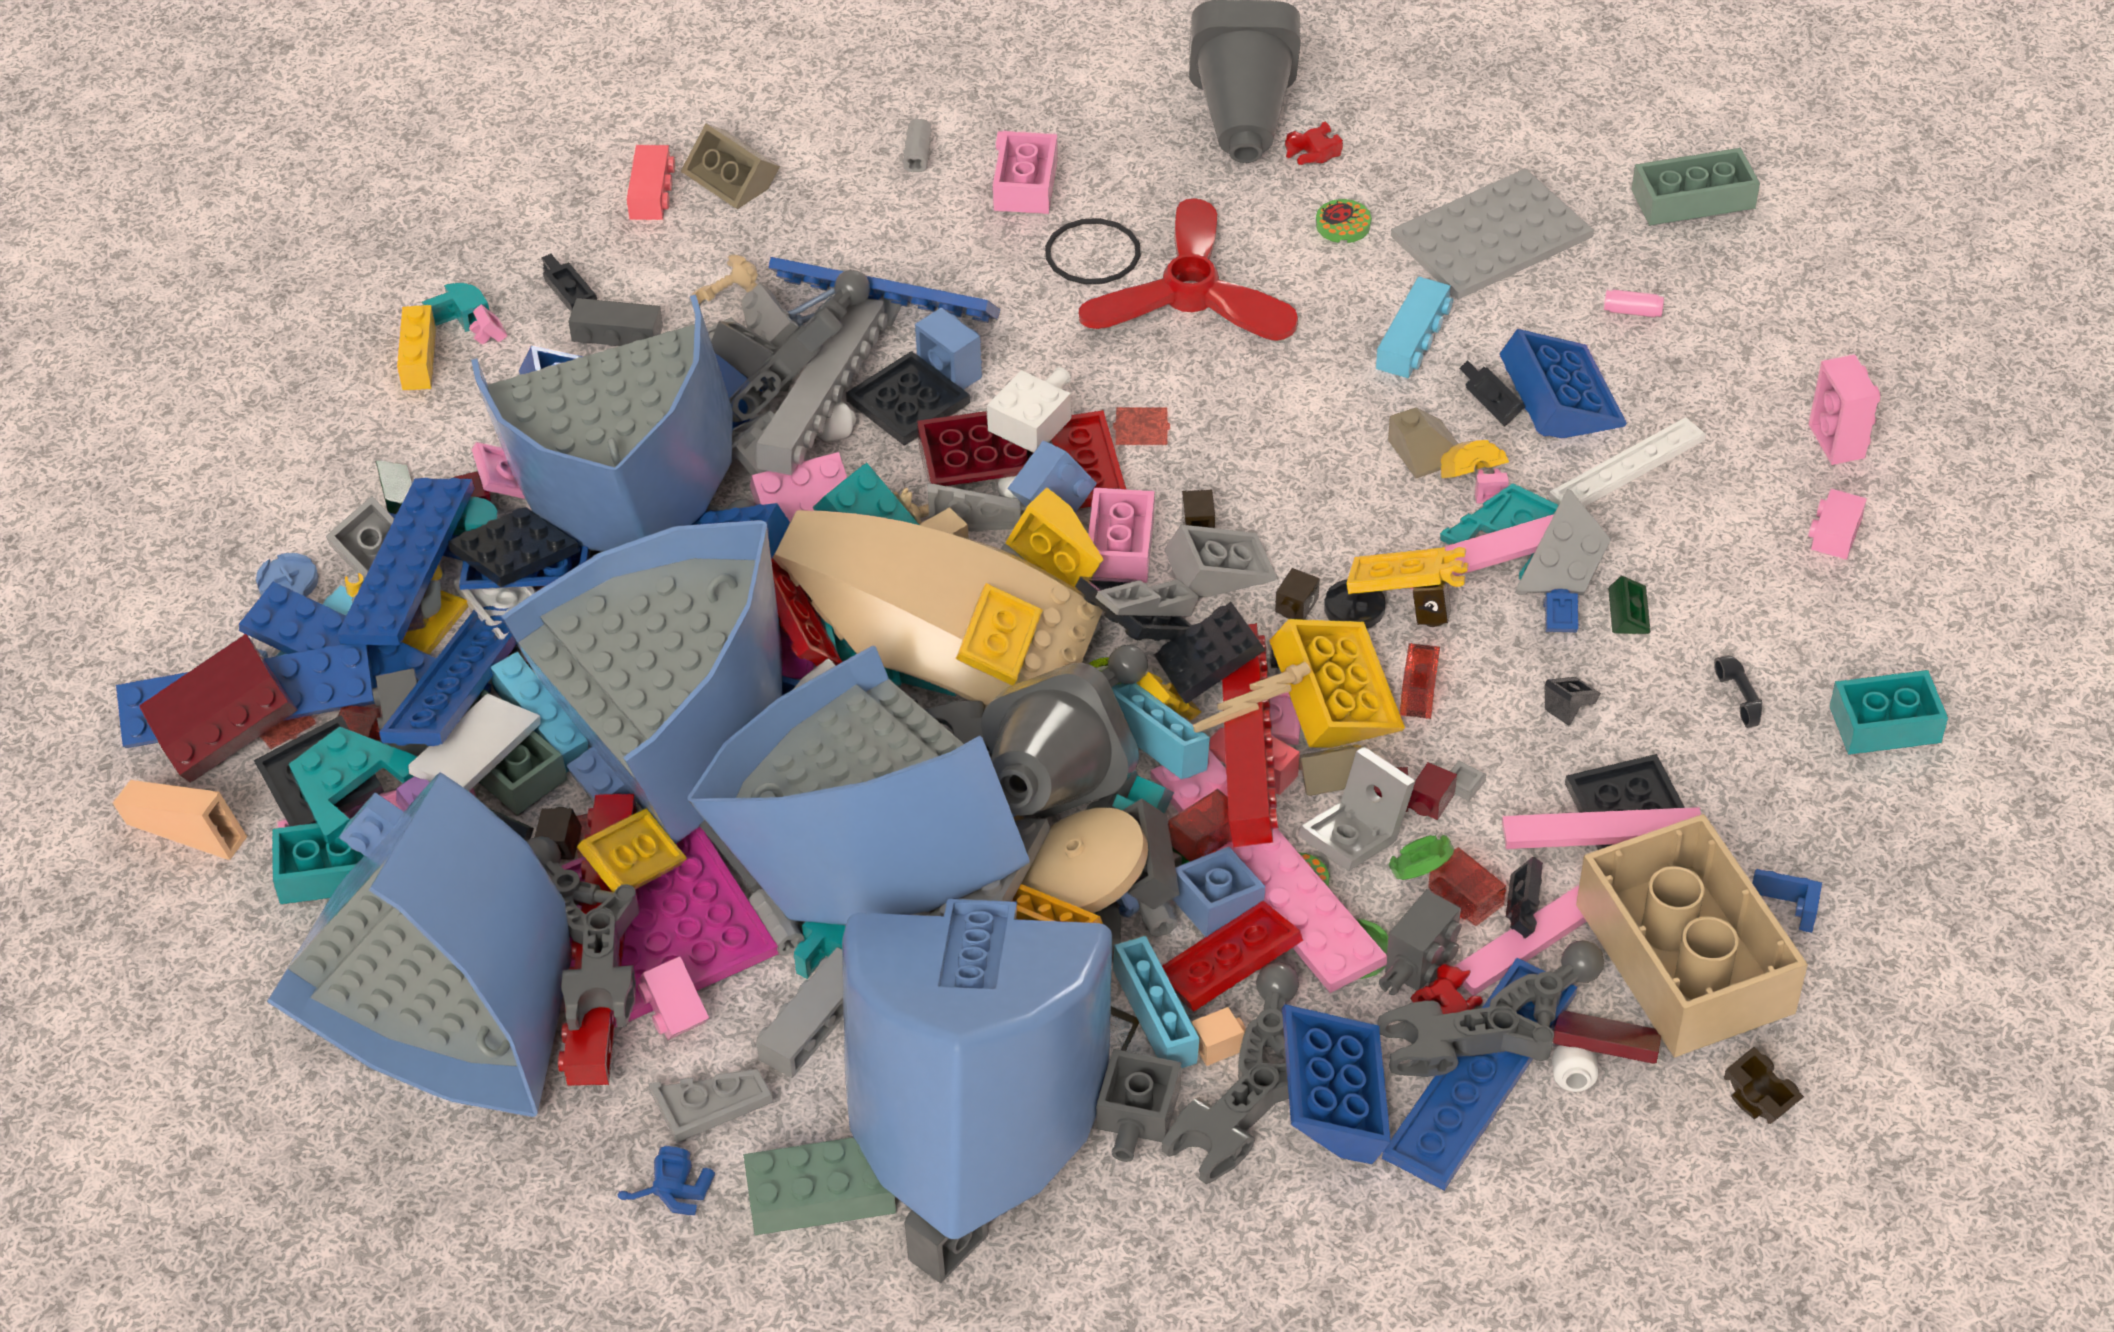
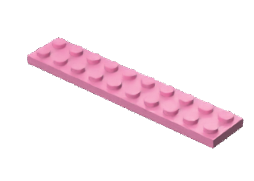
M1210 750L1208 753L1207 771L1193 775L1190 778L1181 780L1163 765L1151 770V779L1154 783L1174 792L1171 804L1197 835L1213 848L1212 853L1229 846L1265 885L1264 901L1301 931L1303 941L1293 947L1294 951L1330 993L1387 965V955L1278 829H1273V843L1233 848L1228 816L1226 768Z

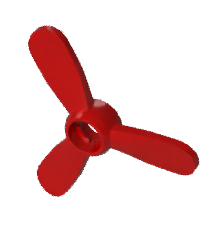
M1197 198L1186 199L1177 206L1174 227L1177 257L1166 266L1162 279L1099 296L1086 301L1078 309L1079 321L1082 325L1088 328L1101 329L1134 319L1168 304L1182 312H1198L1210 308L1234 325L1274 341L1284 340L1293 335L1297 330L1298 316L1296 310L1288 303L1258 290L1219 280L1217 268L1209 260L1215 244L1217 212L1209 202ZM1186 281H1196L1197 283H1184V282H1186Z

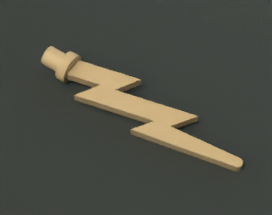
M1306 662L1297 666L1291 665L1286 668V672L1250 684V690L1255 691L1217 704V709L1224 711L1194 724V732L1206 730L1259 709L1256 703L1291 691V685L1286 684L1292 683L1296 685L1302 682V677L1311 672L1309 665Z

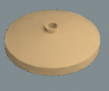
M1093 808L1074 813L1050 827L1051 829L1021 884L1095 913L1122 897L1139 878L1148 856L1147 838L1138 822L1124 811L1114 808Z

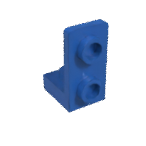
M1756 869L1752 884L1761 896L1797 903L1795 917L1801 918L1799 930L1812 933L1818 911L1822 882L1779 874L1774 871Z

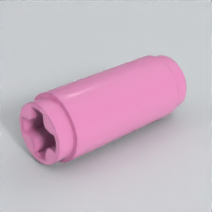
M1614 289L1612 291L1607 290L1604 310L1612 313L1655 318L1656 316L1662 317L1664 297L1657 294Z

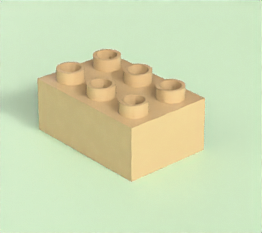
M1705 814L1584 855L1576 906L1658 1034L1661 1035L1662 1040L1674 1058L1796 1014L1808 964Z

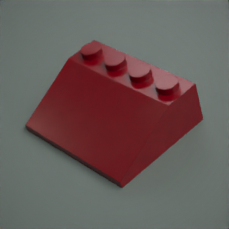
M987 411L917 421L920 455L930 484L951 486L1017 476L1033 454V452L989 432Z
M244 634L139 705L162 750L175 770L190 783L298 710L247 634Z

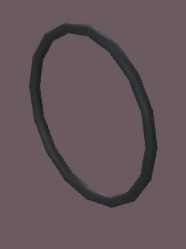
M1102 218L1080 219L1067 223L1053 232L1045 245L1046 260L1052 270L1069 281L1081 284H1105L1121 279L1135 268L1141 257L1140 242L1133 232L1118 222ZM1083 224H1102L1115 227L1127 234L1134 243L1135 256L1130 265L1118 274L1105 278L1085 279L1069 275L1058 268L1051 258V246L1056 237L1067 229Z

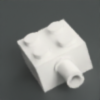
M1057 367L1043 381L1021 370L987 405L988 431L1033 453L1043 440L1049 443L1071 419V393L1062 390L1071 381L1070 374L1064 368Z

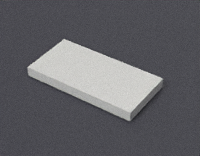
M460 578L453 580L455 588L461 597L467 600L471 610L477 612L481 621L486 619V625L489 626L502 622L493 621L490 616L504 615L536 592L532 586L460 590ZM494 606L499 609H509H507L506 611L484 610L483 607ZM498 627L492 630L496 637L501 640L508 634H503Z
M487 693L464 714L443 744L429 746L408 765L409 774L431 782L441 772L470 791L541 724L540 715Z

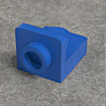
M1567 589L1551 590V593H1546L1543 600V607H1545V632L1577 633L1578 593H1570Z

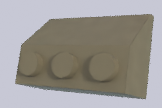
M705 123L681 172L734 208L739 209L769 189L780 166L726 130Z

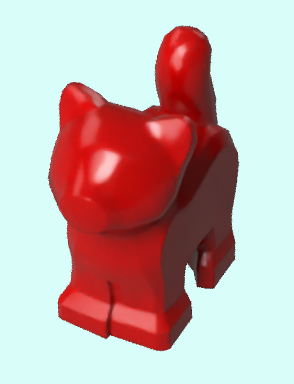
M1326 121L1322 122L1320 127L1310 129L1305 133L1289 132L1285 140L1286 158H1291L1305 150L1307 153L1300 155L1297 159L1298 165L1313 162L1325 163L1331 158L1341 156L1343 140L1338 134L1334 135L1333 138L1327 136L1331 132V127Z
M1446 963L1438 967L1436 980L1432 981L1428 986L1417 990L1410 997L1413 1003L1422 1001L1438 1002L1443 1014L1472 1010L1483 1003L1481 996H1471L1465 1000L1457 991L1469 977L1471 971H1462L1459 967L1449 966Z

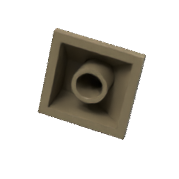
M1417 407L1390 416L1388 441L1414 477L1419 478L1440 471L1443 454L1458 444L1443 422Z

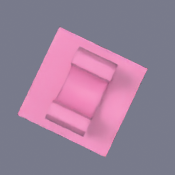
M482 304L473 311L477 321L473 322L469 329L476 334L474 339L480 344L486 343L490 337L500 342L508 336L499 318Z
M1494 469V474H1483V470H1479L1475 486L1476 503H1484L1508 487L1507 473H1501L1499 469Z

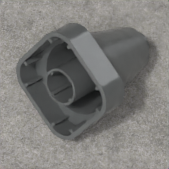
M1212 0L1197 6L1191 15L1189 79L1194 86L1204 90L1219 146L1223 151L1229 153L1233 160L1240 163L1257 161L1261 158L1262 153L1272 146L1286 89L1293 85L1297 78L1301 46L1300 13L1296 7L1289 3L1263 0Z
M1071 663L1010 686L986 707L982 716V733L992 753L991 761L1011 813L1014 815L1049 817L1113 794L1130 778L1139 762L1137 743L1107 678L1101 671L1089 664Z

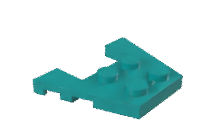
M1512 483L1484 502L1483 507L1473 514H1466L1460 518V523L1451 529L1449 527L1444 529L1440 533V541L1452 545L1475 538L1480 531L1489 534L1554 515L1559 505ZM1533 553V554H1530V555H1532V556L1529 558V560L1526 562V564H1525V565L1523 566V568L1520 570V572H1519V579H1520V580H1521V578H1522V576H1523L1525 570L1527 569V567H1528V565H1529V563H1530V561H1531V559H1532L1534 553Z
M338 727L289 763V767L322 832L324 840L329 844L341 835L350 821L344 813L334 806L335 803L382 768H385L402 784L414 777L409 774L408 765L418 756L348 729Z

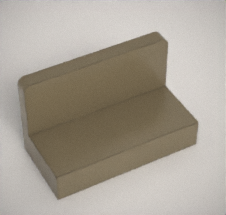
M1354 744L1299 755V770H1302L1306 795L1312 796L1344 790L1356 751L1363 746Z

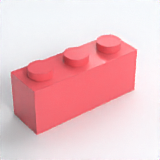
M636 145L627 194L629 219L663 220L664 209H669V193L667 191H672V175L670 173H675V157L670 156L669 145Z

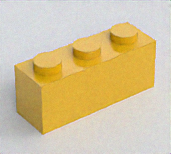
M431 305L402 307L397 361L402 391L432 388L436 326Z

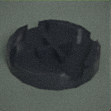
M1346 579L1335 583L1328 589L1324 599V612L1330 621L1364 622L1366 629L1371 628L1379 623L1385 614V596L1382 591L1348 594Z

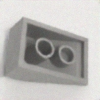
M371 496L329 532L326 538L329 545L357 573L362 574L363 579H365L394 518Z
M1180 525L1164 549L1176 578L1201 597H1210L1275 581L1277 578L1257 533Z

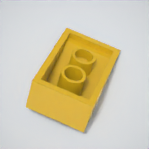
M1047 487L1027 506L1005 542L1025 560L1076 588L1075 586L1080 576L1093 577L1104 560L1072 507Z

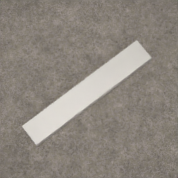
M1685 417L1551 490L1549 499L1559 505L1566 490L1570 489L1581 503L1587 506L1705 441L1706 434Z

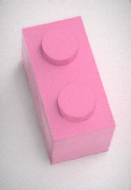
M1831 489L1827 500L1821 499L1816 514L1817 517H1820L1819 520L1813 519L1808 537L1813 538L1811 550L1847 559L1863 518L1867 498Z
M681 957L648 970L639 978L641 984H638L637 987L640 996L645 1004L650 1002L655 1012V1015L652 1016L655 1028L660 1035L664 1033L667 1040L706 1023L709 1019Z

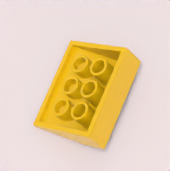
M1288 619L1271 637L1269 642L1281 673L1286 672L1287 667L1291 665L1297 666L1303 662H1306L1310 667V674L1302 677V682L1296 685L1292 683L1286 684L1291 685V691L1288 693L1309 747L1333 748L1405 729L1364 622Z

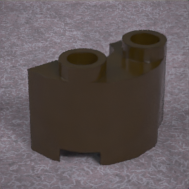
M1753 1047L1726 1069L1724 1079L1731 1081L1735 1090L1731 1097L1744 1112L1754 1120L1760 1116L1767 1119L1768 1124H1771L1804 1098V1096L1799 1092L1798 1087L1793 1081L1779 1079L1773 1073L1774 1064L1771 1059Z

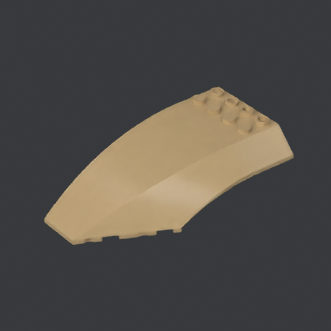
M797 510L773 556L778 565L788 572L790 579L796 587L801 585L813 600L811 605L824 621L833 627L837 637L840 640L845 639L856 654L874 645L885 668L925 680L970 701L984 702L985 709L1001 692L1012 685L955 659L985 583L1043 609L1014 685L1071 663H1082L1103 612L1100 607L1088 603L1083 598L1084 594L1078 589L1011 553L965 537L887 518L842 512Z

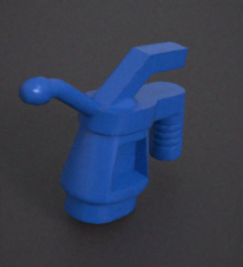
M664 1146L659 1149L658 1155L654 1159L655 1181H653L652 1187L634 1193L619 1191L617 1195L621 1200H634L653 1193L660 1197L672 1213L695 1215L697 1205L680 1203L674 1198L704 1200L714 1179L715 1172L709 1168H703L695 1186L685 1185L692 1168L690 1152L683 1148Z

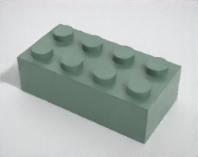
M1740 147L1635 164L1631 190L1649 226L1756 209L1760 182Z
M485 689L481 691L467 712L488 693ZM533 731L482 778L479 783L518 815L567 780L563 755Z
M854 1137L743 1154L755 1236L896 1214L895 1196L880 1184Z

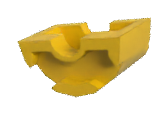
M1488 440L1461 442L1443 454L1441 458V478L1457 477L1474 472V467L1476 469L1490 468L1509 463V460L1502 449H1499Z
M1150 672L1140 681L1136 682V684L1181 717H1186L1189 721L1201 713L1192 701L1185 704L1172 683L1162 684L1163 680Z

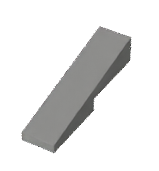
M1178 579L1148 587L1139 580L1098 591L1096 598L1116 615L1191 616L1199 597Z

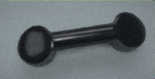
M1730 655L1716 657L1714 669L1720 682L1734 679L1746 700L1745 703L1740 704V717L1745 727L1758 726L1762 715V699H1759L1746 676L1743 665Z

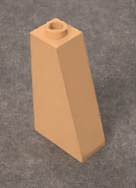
M130 780L113 802V805L127 825L227 860H231L247 838L224 798L217 791Z

